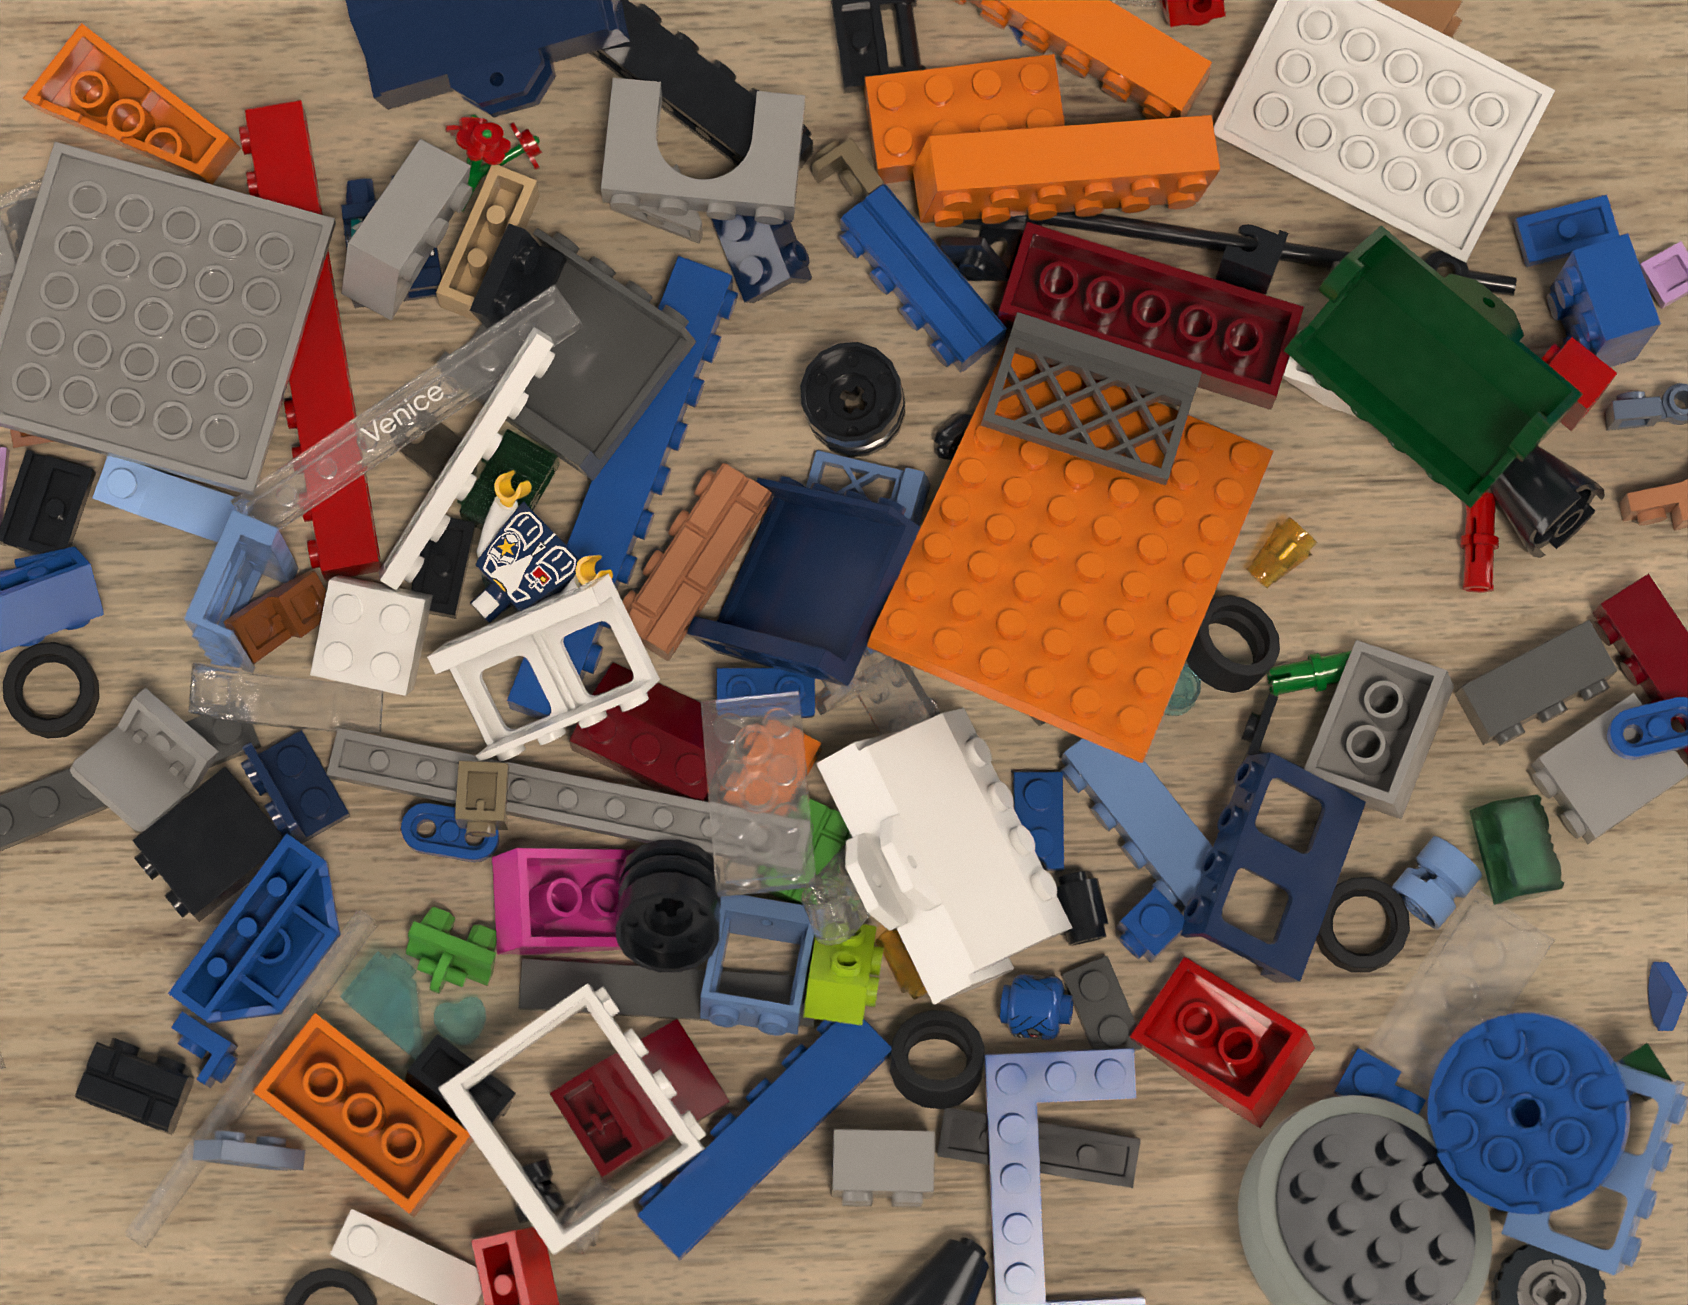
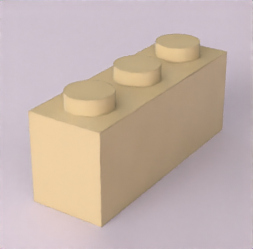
M491 165L436 291L441 308L481 323L470 311V308L508 224L526 229L540 197L537 180L500 165Z

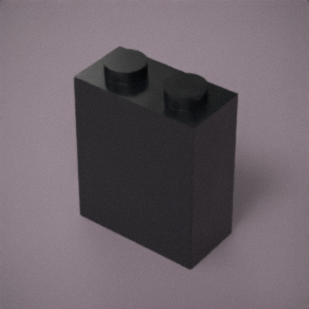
M224 767L132 841L141 851L134 859L151 880L160 875L169 885L171 890L164 896L179 915L183 918L188 913H191L200 922L255 877L281 842L283 836L230 771Z

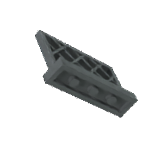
M1017 312L981 426L1166 485L1202 372ZM1014 353L1034 359L1041 373L1020 382L1011 367ZM1066 371L1078 373L1081 375L1087 388L1066 397L1055 376ZM1007 377L1011 386L1003 389ZM1047 381L1057 401L1036 410L1025 390ZM1115 385L1126 389L1133 403L1113 412L1101 391ZM1017 394L1028 414L1014 421L995 415L998 402ZM1093 396L1104 416L1082 425L1071 405ZM1160 400L1179 406L1176 419L1160 427L1147 407ZM1063 409L1074 430L1060 436L1049 432L1042 418ZM1139 411L1150 431L1129 440L1118 419ZM1109 424L1120 445L1106 451L1095 447L1088 433ZM1172 431L1171 437H1170V440H1169V443H1168L1167 440H1166V438H1165V436H1164V434L1169 433V432ZM1155 439L1164 454L1161 468L1141 462L1134 448Z

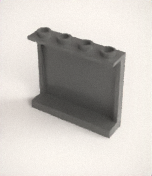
M537 228L533 234L541 242V246L557 251L566 258L564 268L537 326L538 330L551 337L553 346L550 351L555 354V357L545 374L540 379L533 376L523 391L529 397L519 415L514 420L507 416L505 421L594 481L695 345L696 340L685 328L689 321L675 309L665 305L662 311L649 303L652 296L639 285L630 280L625 286L613 279L616 272L603 261L592 256L588 262L576 254L579 251V247L559 232L550 237ZM482 324L457 358L445 351L434 367L451 384L484 406L524 342L488 330Z

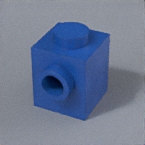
M1154 887L1119 922L1116 929L1122 935L1118 939L1137 959L1144 956L1151 963L1181 934L1186 920L1184 915Z

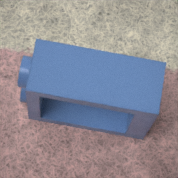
M722 892L720 938L712 956L708 958L701 993L700 1018L708 1019L711 1023L721 1027L743 1025L758 1028L761 1032L768 1035L780 1036L786 1033L798 1035L812 960L819 908ZM730 933L800 945L789 1005L718 993Z

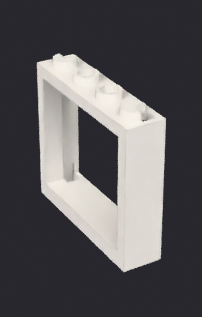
M589 984L584 985L438 1088L553 1255L559 1253L703 1151L704 1147L699 1140L706 1136L690 1111H687L682 1116L670 1100L677 1092L661 1069L652 1074L646 1066L642 1057L649 1052L634 1030L631 1028L623 1033L613 1016L619 1013L620 1010L607 991L602 987L595 992ZM587 1007L683 1146L564 1229L468 1089Z

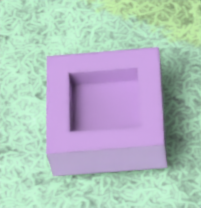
M1681 241L1640 264L1646 284L1661 309L1688 295V251Z

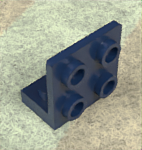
M302 730L260 754L251 742L242 746L248 759L240 764L258 794L262 796L268 792L272 801L264 806L283 838L287 833L289 835L292 834L297 841L303 844L350 817L348 810L331 780L326 775L323 766Z

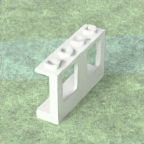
M609 574L446 642L427 657L435 674L450 669L487 744V747L476 755L479 762L493 756H497L499 762L508 760L526 750L524 744L535 739L538 740L540 745L552 742L566 734L564 727L576 722L579 723L581 729L591 726L608 716L605 710L617 705L620 706L622 712L635 708L649 699L646 692L660 681ZM604 621L611 626L633 671L634 677L627 684L594 696L586 691L563 641L564 637L594 623ZM524 656L530 662L552 710L551 714L547 717L517 729H510L505 725L483 680L482 673L485 669L513 657Z

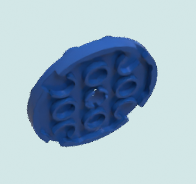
M1536 1012L1512 1013L1487 1020L1463 1034L1445 1053L1433 1076L1428 1096V1125L1431 1124L1433 1139L1439 1152L1437 1155L1448 1174L1461 1188L1477 1200L1506 1212L1541 1214L1568 1207L1584 1199L1601 1186L1610 1176L1620 1160L1628 1138L1630 1126L1629 1098L1625 1082L1616 1062L1605 1047L1589 1032L1566 1019L1554 1015ZM1522 1099H1533L1540 1107L1541 1121L1534 1127L1522 1125L1516 1117L1515 1110L1517 1104Z

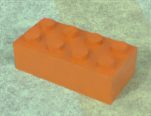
M1055 54L865 77L864 96L874 169L884 184L914 180L913 167L929 136L1065 126Z
M316 1013L313 1014L253 1091L259 1098L412 1217L418 1214L474 1142V1139L466 1129Z

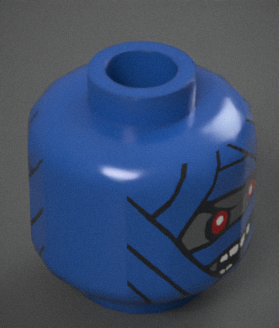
M1019 974L1013 979L1011 985H1004L1000 1019L1001 1024H1008L1010 1033L1013 1036L1052 1040L1060 1033L1062 1024L1071 1025L1073 995L1064 994L1063 983L1058 977Z

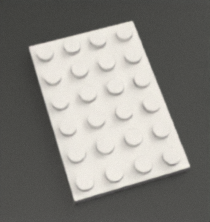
M1277 0L1214 125L1215 136L1467 262L1555 90L1377 0Z

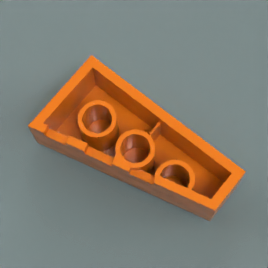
M82 23L23 97L26 102L40 112L211 185L214 184L241 149L223 131Z

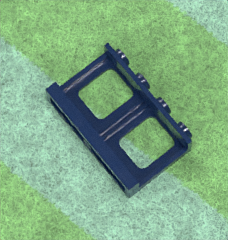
M1272 752L1249 755L1236 771L1234 777L1235 790L1229 805L1224 808L1218 819L1217 827L1219 832L1212 850L1207 853L1202 862V878L1196 894L1191 897L1185 907L1184 919L1186 921L1180 935L1186 938L1203 937L1263 967L1260 975L1275 983L1301 982L1366 802ZM1274 778L1318 800L1321 804L1320 814L1304 854L1266 836L1256 828L1257 815L1269 783ZM1240 868L1284 889L1288 894V901L1271 944L1265 943L1226 923L1222 918V909L1235 874Z

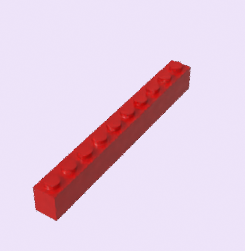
M302 101L246 109L247 126L239 127V135L243 154H252L255 171L246 172L250 195L323 215L307 117ZM328 248L289 378L292 400L284 401L289 430L297 428L300 446L292 447L296 475H305L308 490L307 493L299 494L304 522L313 521L315 539L307 540L312 569H321L325 581H329V579L337 575L352 577L375 573L382 566Z

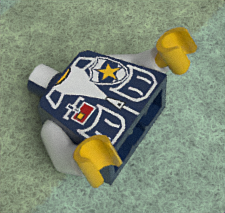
M514 470L500 475L495 481L494 489L497 496L485 519L476 551L478 560L475 565L490 584L470 604L489 624L510 605L517 612H520L609 574L611 579L613 578L611 570L600 571L596 575L595 564L602 558L601 555L586 556L579 559L525 502L518 507L516 500L527 496L531 492L532 486L526 480L520 483L515 491L511 486V478L515 473Z

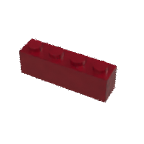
M1648 573L1602 602L1592 613L1596 618L1593 625L1597 634L1607 646L1612 644L1615 646L1623 658L1620 665L1624 674L1634 686L1641 685L1651 700L1647 704L1677 697L1688 698V631ZM1672 717L1671 727L1673 730L1679 733L1685 732L1687 726L1684 719ZM1688 747L1677 750L1681 759L1688 766Z

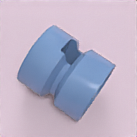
M1433 836L1416 857L1418 867H1408L1392 885V888L1402 897L1407 910L1428 926L1439 929L1456 909L1454 898H1464L1480 880L1482 873L1460 850L1444 839Z

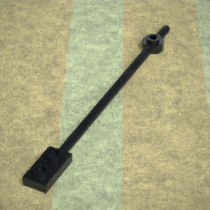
M1075 211L1057 213L1056 216L1046 220H1031L1028 215L1010 216L1009 220L997 224H985L982 222V219L964 220L960 225L953 226L978 231L982 229H1021L1024 232L1027 222L1039 226L1044 224L1221 252L1225 251L1226 246L1240 247L1245 252H1252L1257 248V243L1253 238L1242 235L1106 214L1080 217L1075 215ZM1285 242L1279 260L1334 269L1350 252ZM1444 251L1435 252L1425 260L1435 271L1440 267H1448L1455 275L1478 280L1492 293L1514 296L1517 277L1469 270L1466 262Z

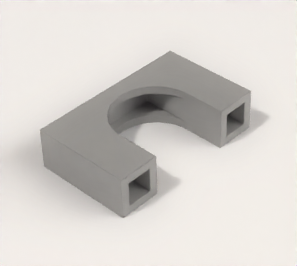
M613 78L601 182L603 202L611 203L610 206L621 211H637L639 206L659 207V212L673 216L686 215L687 211L691 210L707 212L708 217L717 220H733L736 215L755 216V221L769 225L782 224L784 219L794 220L805 116V95L757 91L752 142L744 160L734 170L718 178L695 179L674 170L664 160L659 151L657 142L662 104L661 82Z

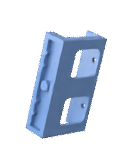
M232 510L184 620L193 632L192 637L198 640V646L205 651L204 656L211 659L210 665L237 676L239 669L253 674L255 666L234 632L227 629L223 622L250 604L262 575L286 583L296 577L299 568L279 528Z
M1618 1062L1616 1064L1622 1074L1626 1089L1653 1098L1658 1103L1659 1109L1644 1153L1635 1155L1623 1151L1618 1164L1601 1185L1622 1193L1627 1199V1207L1613 1247L1611 1249H1602L1554 1231L1549 1224L1552 1211L1541 1214H1516L1508 1212L1501 1233L1614 1276L1622 1272L1625 1265L1632 1267L1636 1261L1642 1239L1635 1237L1640 1219L1648 1220L1657 1198V1191L1651 1190L1656 1171L1662 1173L1665 1171L1673 1149V1144L1666 1142L1672 1123L1676 1125L1681 1123L1688 1104V1097L1682 1095L1686 1082L1680 1080L1671 1082Z

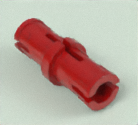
M1486 492L1471 508L1466 505L1465 535L1460 537V547L1465 549L1463 590L1467 592L1487 593L1494 591V550L1499 548V537L1495 536V507L1497 500L1493 493Z

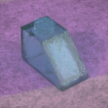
M377 951L342 993L340 998L405 1053L416 1060L425 1049L420 987L411 978L416 973V970L396 953H393L387 959Z

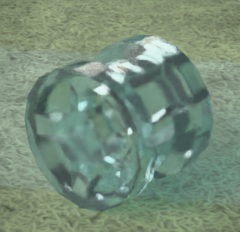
M1187 664L1183 666L1164 711L1165 715L1180 716L1187 713L1194 707L1201 692V681Z

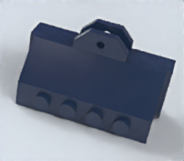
M346 0L350 22L365 56L373 98L387 110L455 91L462 95L466 102L493 118L540 104L556 77L554 62L630 41L621 0Z

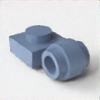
M1679 383L1672 385L1666 390L1661 399L1660 396L1646 398L1645 392L1642 391L1622 393L1616 396L1617 401H1612L1604 412L1607 431L1654 426L1657 422L1684 425L1688 423V384ZM1674 400H1681L1685 404L1686 409L1678 408Z

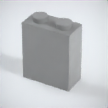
M1634 693L1538 757L1531 765L1536 771L1532 777L1539 790L1546 798H1555L1564 811L1561 814V819L1568 831L1576 839L1582 836L1587 845L1688 776V768L1676 751L1637 760H1628L1621 758L1610 748L1607 740V730L1611 721L1626 709L1643 706ZM1624 729L1623 736L1628 743L1636 744L1639 742V734L1635 729Z

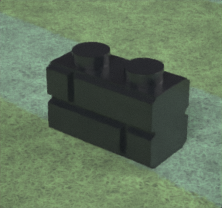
M112 1038L109 1046L97 1042L94 1045L86 1070L75 1093V1098L81 1102L173 1135L194 1084V1079L183 1074L186 1065L158 1055L155 1063L137 1057L140 1050L139 1047L116 1038Z

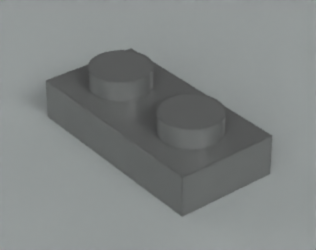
M1108 955L1061 975L1068 994L1073 995V1006L1091 1049L1134 1048V1052L1143 1049L1130 1038L1137 1024Z

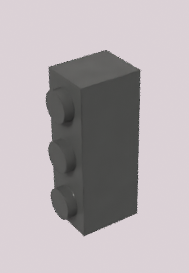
M1587 620L1461 686L1455 696L1481 743L1485 745L1496 739L1499 746L1524 734L1525 730L1522 725L1536 717H1539L1543 724L1568 710L1564 703L1578 695H1581L1585 702L1610 688L1607 680L1618 670L1590 620Z

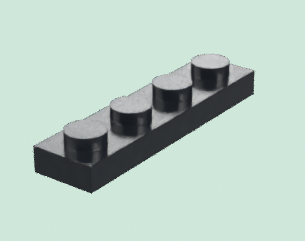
M952 1107L945 1108L937 1156L989 1165L987 1113ZM1038 1122L1040 1173L1133 1188L1140 1138Z

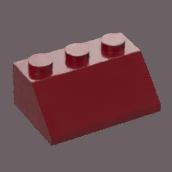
M613 662L592 695H600L631 682L634 677L633 671ZM659 683L646 692L649 699L641 705L624 712L617 705L605 710L608 716L591 726L581 729L579 723L577 724L569 740L572 751L665 794L704 802L709 801L745 726L744 722L735 718H719L716 709Z

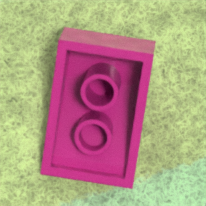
M516 848L492 857L497 955H544L622 950L616 939L619 873L626 857L635 850Z

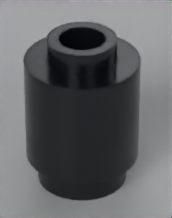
M1087 871L1058 877L1060 886H1057V897L1072 926V929L1061 934L1066 935L1068 945H1079L1106 938L1104 926L1108 925L1109 922L1098 878L1088 879Z

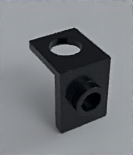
M982 229L979 237H944L941 248L968 281H1008L1024 232L1021 229ZM998 241H1005L1008 243L1006 253L1000 258L991 245Z
M1268 695L1260 715L1254 712L1250 714L1242 735L1243 740L1250 742L1244 760L1249 755L1264 753L1259 751L1278 700V697L1275 695Z

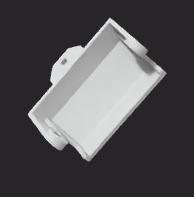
M964 708L941 713L901 732L895 731L854 742L816 763L852 836L851 839L846 841L845 867L867 912L888 930L897 928L933 1004L976 989L1014 970L1009 957L1072 929L1057 897L1055 881L1043 869L1034 851V839L1029 830L1022 826L1013 808L1012 794L1008 787L999 780L991 763L990 749L984 740L978 737Z

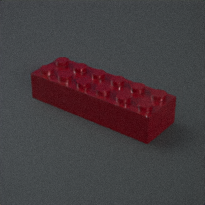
M1027 222L1001 302L998 318L1007 329L1012 330L1017 312L1201 371L1202 374L1198 388L1271 410L1289 355L1284 350L1296 336L1304 306Z

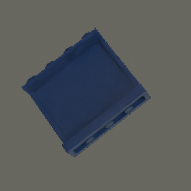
M780 476L778 481L758 477L756 482L772 492L773 499L717 622L694 616L686 634L718 654L849 687L867 647L870 635L901 572L920 526L904 516L905 507L887 498L879 497L877 503L869 498L851 490H846L844 495H839L834 490L818 483H812L811 488H806L798 481L785 476Z

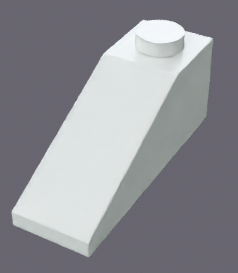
M351 1209L330 1253L331 1256L436 1305H477L482 1295L477 1267Z

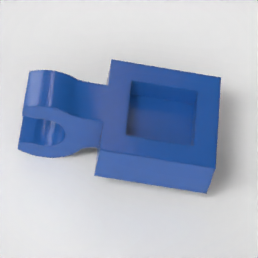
M1359 1048L1356 1050L1334 1091V1094L1338 1096H1368L1386 1100L1402 1106L1419 1115L1426 1102L1419 1095L1395 1085L1401 1071Z

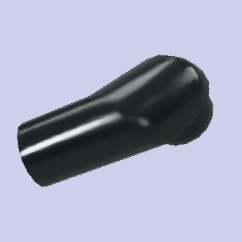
M957 414L937 429L933 440L936 442L934 451L939 458L945 460L953 459L973 414Z

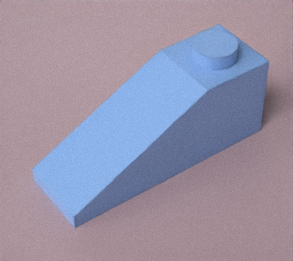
M107 456L92 497L95 500L215 542L219 541L232 510L251 517L255 507V503L182 476Z

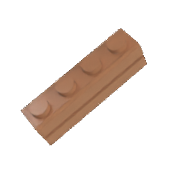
M722 463L716 473L710 469L705 473L694 492L700 499L691 513L683 509L669 530L668 534L674 537L665 553L656 550L646 564L642 574L648 577L647 581L639 593L630 590L622 601L643 645L667 661H670L686 636L694 616H699L772 501V492L726 463Z

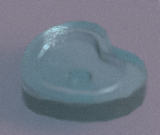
M472 996L464 998L458 1004L442 1003L434 1012V1023L438 1031L451 1042L462 1046L473 1043L481 1034L486 1022L484 1004L478 998Z

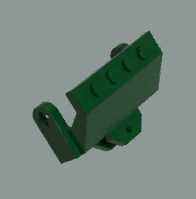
M1382 225L1346 255L1328 275L1318 291L1329 301L1314 319L1291 340L1284 352L1311 373L1321 387L1336 394L1350 406L1352 412L1359 419L1369 422L1387 437L1392 447L1399 452L1406 453L1425 469L1430 479L1444 485L1470 508L1491 488L1516 458L1523 462L1557 427L1583 395L1564 377L1520 342L1525 335L1514 310L1478 280L1451 273L1444 278Z

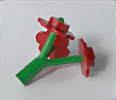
M476 115L460 118L459 125L446 126L445 132L456 136L455 141L457 145L467 150V164L471 165L468 185L473 188L467 204L482 177L488 174L491 165L503 166L526 153L535 170L539 169L540 167L535 160V157L542 154L538 146L540 143L539 137L532 136L528 128L520 133L514 122L509 125L520 144L511 148L510 141L503 138L504 131L501 126L488 122L487 119L478 118Z

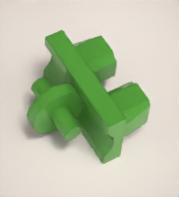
M431 907L421 923L413 922L408 932L409 943L406 949V955L420 960L417 970L433 976L430 991L438 994L441 993L446 982L463 988L467 978L488 986L493 975L496 952H494L496 931L480 924L473 925L467 940H462L450 935L454 927L455 917L447 911Z

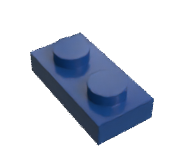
M1607 195L1518 217L1513 222L1526 268L1569 257L1573 250L1620 236Z
M1014 772V810L1022 826L1029 830L1034 839V851L1036 855L1047 863V871H1063L1062 772Z

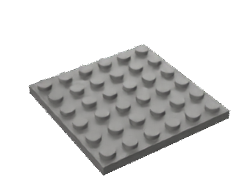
M54 142L0 315V426L254 496L336 225L335 218Z

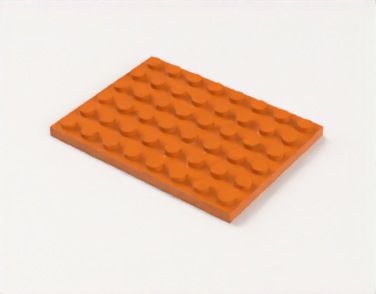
M1006 343L901 572L870 635L867 647L1143 763L1274 451L1188 415L1167 484L1163 485L981 426L1007 346ZM1014 353L1011 367L1020 382L1041 373L1034 359ZM1066 371L1055 376L1066 397L1087 388L1081 375L1078 373ZM1007 377L1003 389L1011 386ZM1047 381L1025 390L1036 410L1057 401ZM1114 385L1101 391L1113 412L1133 403L1127 390ZM1017 394L998 402L995 415L1014 421L1028 415ZM1093 396L1071 405L1082 425L1104 416ZM1158 402L1147 406L1159 427L1175 420L1178 414V410ZM1063 409L1042 418L1046 428L1051 433L1061 436L1074 430ZM1139 411L1118 419L1129 440L1150 431ZM1109 424L1088 433L1097 448L1107 451L1120 445ZM1172 431L1169 432V433L1164 434V436H1165V438H1166V440H1167L1168 443H1169V440H1170ZM1155 439L1134 448L1141 462L1161 468L1164 454Z

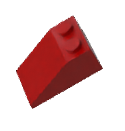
M1186 957L1182 959L1130 1035L1132 1041L1190 1083L1260 1129L1315 1049L1306 1029Z

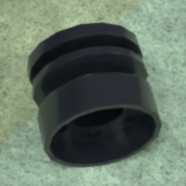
M860 342L838 343L821 351L807 366L800 385L801 405L816 439L830 451L847 457L869 456L886 448L900 433L906 415L905 394L901 379L892 361L877 348ZM859 396H862L865 409L862 411L855 408L851 414L848 413L845 401L847 399L855 401Z
M657 840L638 847L626 857L619 873V902L616 915V939L626 957L640 967L662 973L682 972L698 967L712 956L720 938L722 891L721 870L714 858L698 845L682 840Z

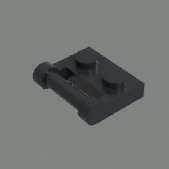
M831 0L844 93L864 91L865 77L927 69L926 66L921 65L913 8L917 6V0ZM883 10L895 12L902 67L889 68L881 14Z

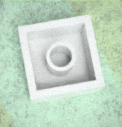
M342 575L329 579L310 675L406 696L415 687L433 595L398 588L396 591L388 585Z

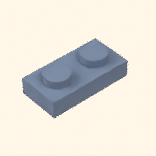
M215 1131L214 1140H194L193 1160L273 1171L304 1170L305 1150L286 1148V1139L258 1136L256 1144L245 1142V1133Z

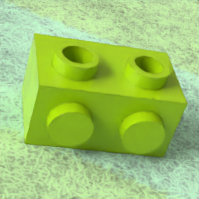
M818 918L803 1017L863 1025L865 1006L875 1007L879 977L870 976H880L884 948L874 946L877 926L860 924L856 921Z

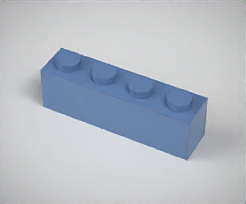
M1082 738L1063 753L1061 761L1065 767L1061 769L1064 778L1077 793L1083 789L1096 804L1091 808V811L1099 823L1107 831L1115 828L1126 842L1121 846L1126 857L1138 870L1145 866L1156 880L1151 885L1152 888L1156 887L1173 905H1176L1181 913L1184 912L1188 901L1196 894L1202 878L1201 865L1207 853L1212 850V845L1145 761L1140 763Z

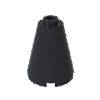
M1537 446L1523 462L1516 458L1490 488L1527 551L1537 558L1545 556L1540 548L1551 543L1557 549L1574 536L1596 512L1590 506L1595 495L1601 501L1605 496L1604 489L1596 481L1540 446Z
M961 1237L959 1241L948 1239L878 1305H976L989 1269V1264L984 1259L986 1255L985 1250L976 1242L966 1237Z

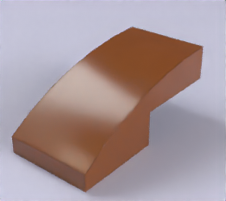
M310 570L253 601L223 623L227 629L234 632L250 660L255 664L291 637L302 638L320 625L327 591L317 573Z

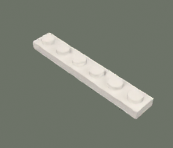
M533 327L379 569V579L381 582L397 591L403 580L411 583L425 560V558L420 556V553L429 539L437 542L444 533L451 519L446 515V512L455 498L462 502L472 489L477 477L471 473L481 457L488 461L495 453L503 438L497 432L507 416L514 420L519 415L529 397L523 391L533 376L540 379L551 365L555 354L550 351L553 346L550 336Z

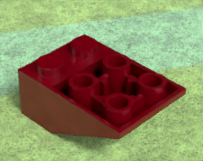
M678 1019L640 1039L649 1052L642 1057V1060L652 1074L661 1069L674 1087L677 1094L670 1100L681 1116L690 1111L697 1122H700L730 1103ZM618 1052L591 1066L549 1093L604 1182L676 1137Z

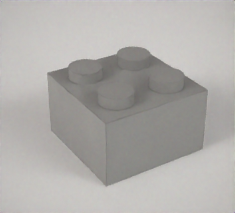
M834 1129L832 1197H842V1206L870 1207L872 1206L873 1198H892V1207H922L923 1199H931L934 1193L935 1131Z

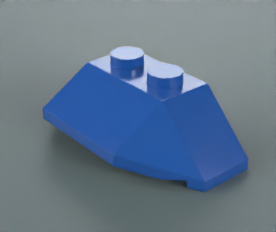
M287 833L168 994L207 1023L282 1014L341 934L328 863Z

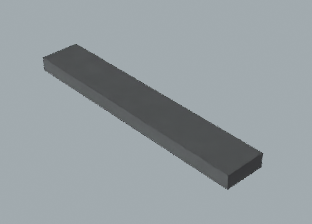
M522 959L519 1009L549 1011L584 985L589 984L595 992L602 987L607 991L620 1010L616 1016L709 1021L708 1019L700 1018L701 993L706 970L688 969L682 972L659 973L640 966ZM722 971L718 993L789 1005L794 976ZM805 993L799 1027L813 1028L814 1019L803 1017L806 1001ZM587 1007L583 1008L581 1011L578 1012L584 1014H591Z

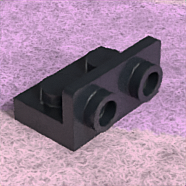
M508 224L470 311L488 330L525 342L533 327L537 328L564 268L566 258L557 251L540 246L526 229Z

